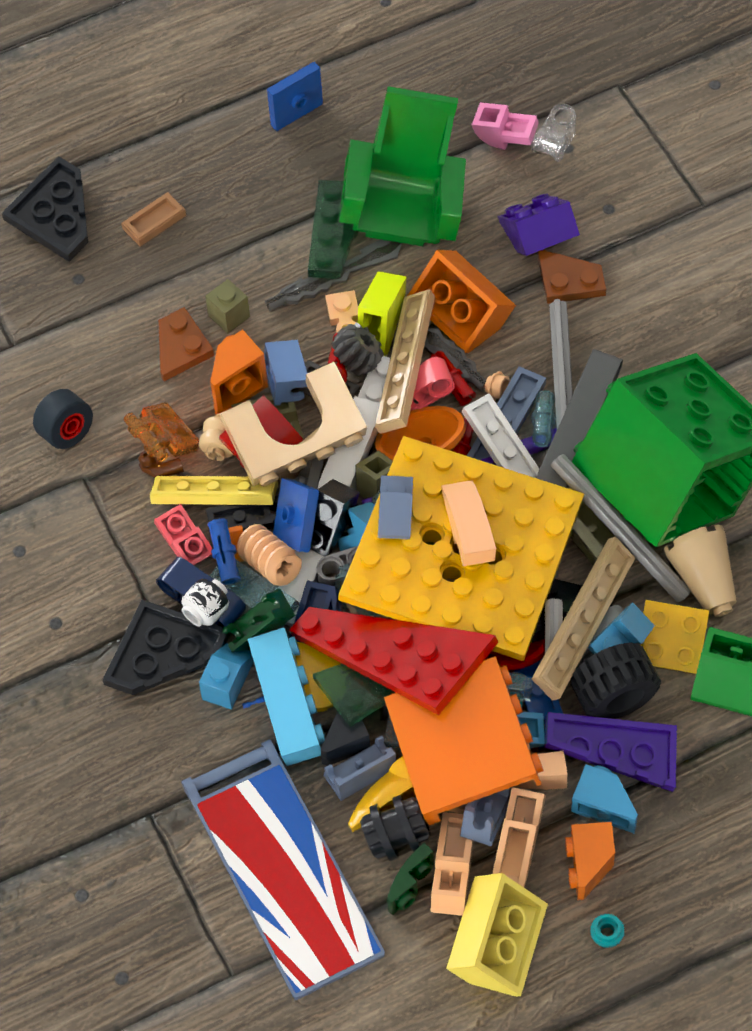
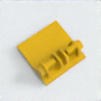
M645 600L643 614L655 626L641 646H643L654 667L696 674L704 646L709 610Z

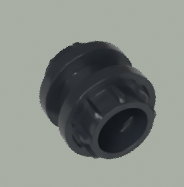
M401 794L392 797L394 807L383 812L378 804L369 807L370 814L363 816L360 823L374 857L380 859L387 856L390 861L399 858L398 848L409 844L414 852L421 846V842L429 839L431 835L430 829L421 813L417 798L411 797L404 800Z

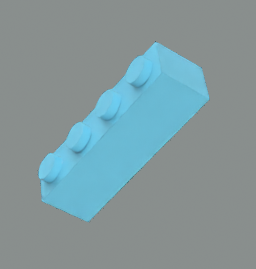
M284 627L247 639L280 754L286 766L321 756V744L325 741V735L321 723L315 725L312 714L318 713L312 694L306 696L303 685L309 684L304 666H298L295 656L300 655L295 636L289 638Z

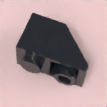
M334 479L318 489L319 497L310 550L324 557L330 555L350 522L348 509L356 506L360 494L359 491Z

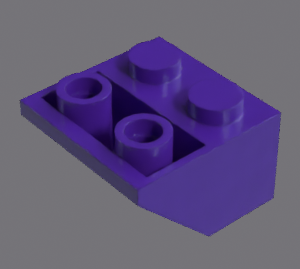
M538 195L532 198V203L522 206V204L510 206L505 209V214L497 216L517 253L526 256L580 235L570 201L560 199L558 196Z

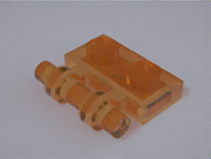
M167 402L143 407L140 418H137L131 412L123 419L129 426L128 431L134 438H139L144 444V450L149 456H154L158 462H164L168 458L169 454L165 449H168L174 457L197 452L199 449V439ZM149 431H152L156 436L153 437Z

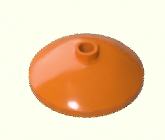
M428 406L410 411L406 427L382 434L378 433L375 439L376 451L379 450L388 458L394 460L403 436L452 451L464 436L466 430L465 421L459 411L446 406Z

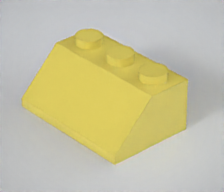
M503 873L474 877L446 969L469 984L516 997L521 996L548 903Z

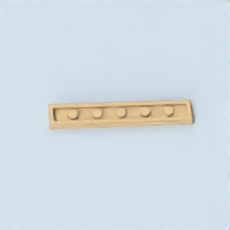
M430 289L404 297L375 428L380 434L407 426L435 295Z
M616 536L607 540L532 677V680L552 701L560 699L574 671L635 560V556Z

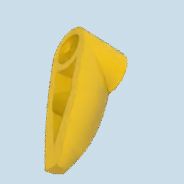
M403 757L395 761L389 768V772L382 776L359 801L348 822L352 832L362 828L360 820H362L363 816L370 814V806L378 804L383 812L394 807L392 797L400 794L404 800L416 797Z

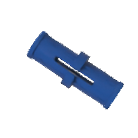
M221 518L212 520L207 525L214 548L211 550L212 557L217 561L220 581L223 585H230L239 582L241 577L239 576L235 559L237 550L236 546L231 542L228 522L226 519Z

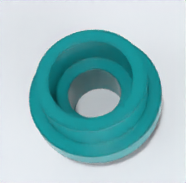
M602 914L593 920L590 934L597 945L605 948L614 947L624 937V925L618 917L612 914ZM610 928L613 934L605 936L601 933V930Z

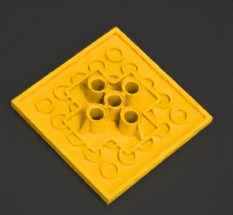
M403 436L387 476L413 477L410 540L378 538L379 494L338 594V601L400 621L496 635L499 643L492 650L493 652L524 661L581 507L584 493ZM473 480L482 500L495 542V561H491L495 562V565L486 562L468 566L462 565L460 554L456 553L459 552L458 545L454 542L441 485ZM427 542H434L435 544H434V545H429V544H426V543H427ZM452 578L455 579V581L450 582L445 579Z

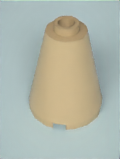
M717 524L714 525L715 531L708 532L705 526L677 537L673 541L674 547L670 549L666 545L664 553L702 608L709 610V614H714L715 617H721L733 611L732 606L736 604L737 600L726 534L723 526Z

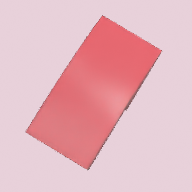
M181 504L154 519V524L177 557H182L195 566L212 556L211 550L213 548L199 526L196 527Z

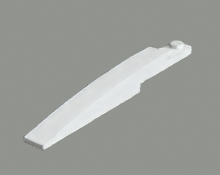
M383 356L377 367L372 372H368L358 397L354 396L353 399L367 426L366 435L362 436L363 440L354 446L346 447L344 444L334 449L335 453L328 458L318 483V489L334 479L357 490L355 465L368 457L378 434L375 424L389 367V357ZM295 550L296 556L302 560L300 572L288 585L278 587V589L282 590L295 615L297 614L307 580L318 582L316 567L319 560L324 556L312 550L309 553ZM296 616L285 623V625L293 626Z

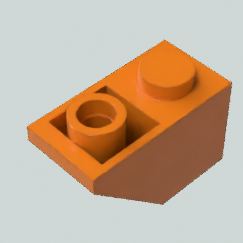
M612 822L571 825V837H565L566 856L573 857L574 868H568L570 889L576 888L577 900H584L614 866L615 846Z

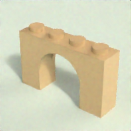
M335 362L306 374L305 383L320 411L322 423L317 433L304 443L287 445L272 439L265 432L250 400L221 413V421L253 486L260 483L262 486H267L278 480L279 474L288 470L290 473L300 471L307 466L306 462L316 457L318 460L326 459L335 453L334 449L342 445L351 447L363 440L362 436L366 435L367 426Z

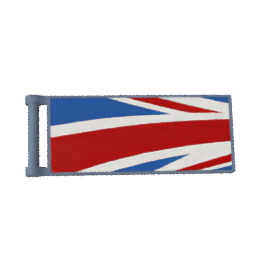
M270 739L262 742L261 747L194 779L189 777L181 781L186 795L195 808L295 1000L385 956L381 943ZM268 759L271 765L202 798L198 791L260 761Z

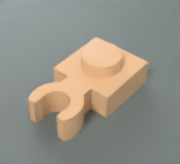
M355 290L325 295L330 325H337L336 332H339L348 324L354 325L357 322L358 304Z

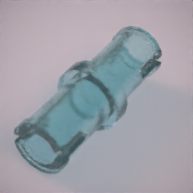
M544 390L540 391L539 395L536 394V406L531 417V422L534 425L532 442L539 447L548 446L552 442V427L556 422V415L553 411L555 396L552 392Z

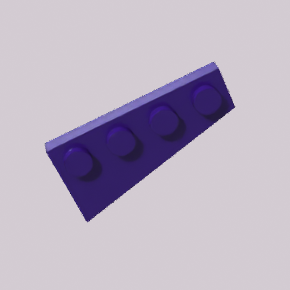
M553 712L546 714L545 748L556 752L564 751V754L570 757L606 767L611 771L671 792L676 789L677 725Z

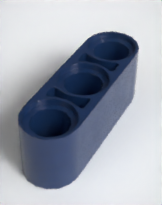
M176 557L156 579V583L165 594L182 605V596L197 580L207 579L213 581L214 579L182 557ZM228 588L226 596L229 600V607L214 623L222 627L237 621L247 609L243 600Z

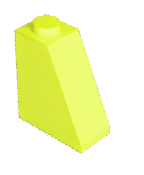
M378 271L358 306L357 323L363 328L367 327L369 332L375 335L376 340L382 345L381 349L384 356L387 357L401 314L407 277Z

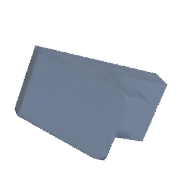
M381 475L378 538L410 540L413 477Z

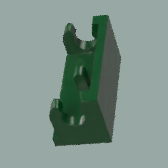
M279 588L264 595L261 602L237 621L225 626L222 632L226 634L231 632L236 637L234 641L228 644L231 652L250 650L247 639L277 630L296 615Z

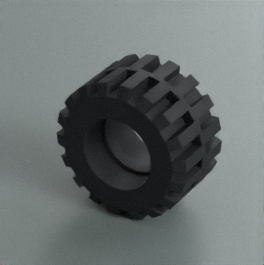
M632 642L614 645L597 652L584 661L574 671L570 679L571 686L586 715L610 719L624 717L641 708L655 695L661 684V680L643 646Z

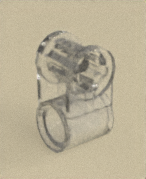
M559 104L551 110L544 124L534 137L531 148L532 152H543L553 156L557 162L562 160L567 147L576 133V112L574 108L567 104Z

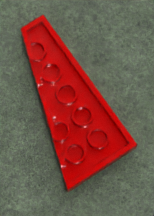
M308 607L289 629L292 637L295 636L300 642L437 715L443 711L499 643L496 635L314 607Z

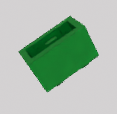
M709 627L690 700L752 716L751 637Z

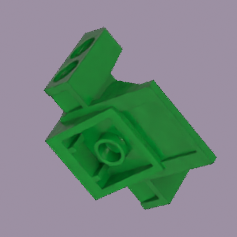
M387 86L374 143L350 139L344 167L339 222L354 224L353 230L365 232V237L423 246L424 242L438 244L441 239L456 240L462 217L466 159L447 156V150L458 98Z

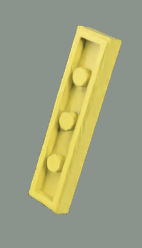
M157 476L150 493L151 504L273 505L278 481L276 480L267 486H262L261 483L253 486L248 476Z

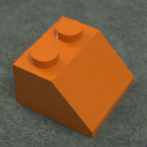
M243 329L235 335L227 336L217 346L210 381L215 414H221L231 409L233 404L249 400L268 387L264 353Z

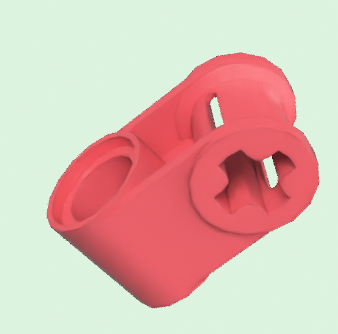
M433 357L420 365L410 411L427 407L453 391L455 384L444 359Z

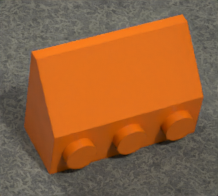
M436 250L407 295L430 289L435 295L430 320L456 345L463 349L465 353H470L499 331L516 307L507 296L463 256L453 250Z

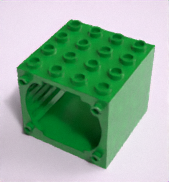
M697 353L618 378L610 383L606 389V392L609 394L584 440L579 442L573 449L576 454L572 463L592 485L655 547L674 541L677 537L705 526L709 527L734 517L752 487V404Z

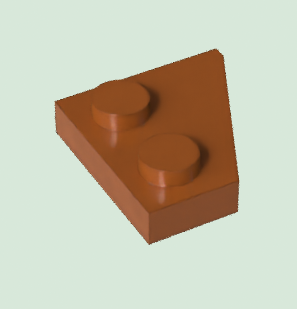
M545 250L538 251V261L547 304L554 302L555 299L572 301L606 296V285L601 265Z
M185 307L158 320L160 372L163 381L214 356V349Z

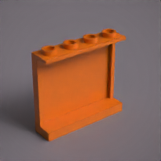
M496 656L481 663L439 715L398 693L384 697L421 813L428 825L441 821L439 813L534 779L537 786L542 785L538 773L544 771L537 752L531 754L528 746L529 743L533 742L532 735L527 723L521 725L518 714L523 713L517 694L511 696L507 687L513 684L506 665L500 667Z

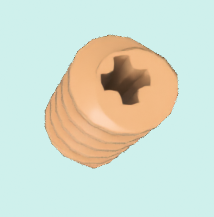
M262 524L249 526L239 537L237 552L240 558L273 585H288L299 574L302 560L296 556L295 550L281 541L271 531L267 530Z

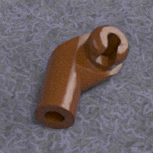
M144 451L138 457L139 467L142 472L154 478L157 476H173L184 472L180 457L162 462L155 458L154 453L151 451Z

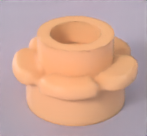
M501 371L490 375L485 382V392L490 393L494 401L500 399L510 382V377L503 375Z

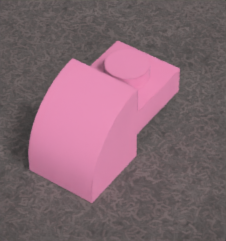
M480 103L472 127L475 134L483 142L492 147L506 150L508 143L531 145L539 122L536 115L509 113L507 105Z

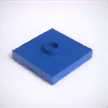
M315 62L310 63L267 88L270 123L276 132L323 105L321 71Z
M281 478L273 534L292 549L309 553L319 490L293 479Z

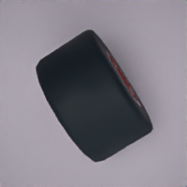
M58 389L49 393L39 403L33 415V426L36 433L57 449H67L79 443L89 432L93 420V412L90 405L71 390Z

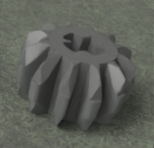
M359 323L344 326L337 332L334 341L331 343L332 348L335 350L333 354L339 358L340 364L346 366L347 371H353L358 376L361 374L366 375L369 371L372 372L384 356L381 349L382 345L376 340L375 335H372L367 327L363 328Z

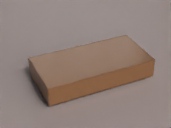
M167 192L121 223L122 229L141 247L184 218L186 210Z

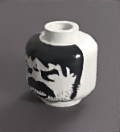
M199 579L182 596L183 608L181 611L196 626L213 625L229 607V600L226 596L228 590L216 579L213 581Z

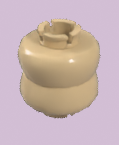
M216 414L204 421L203 433L199 439V447L206 454L205 456L212 460H215V457H217V461H222L224 458L234 455L219 440V436L225 431L221 421V414Z

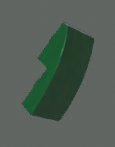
M425 842L406 860L390 887L387 904L388 911L392 916L400 909L402 911L408 909L415 902L418 895L416 879L422 880L433 869V850Z

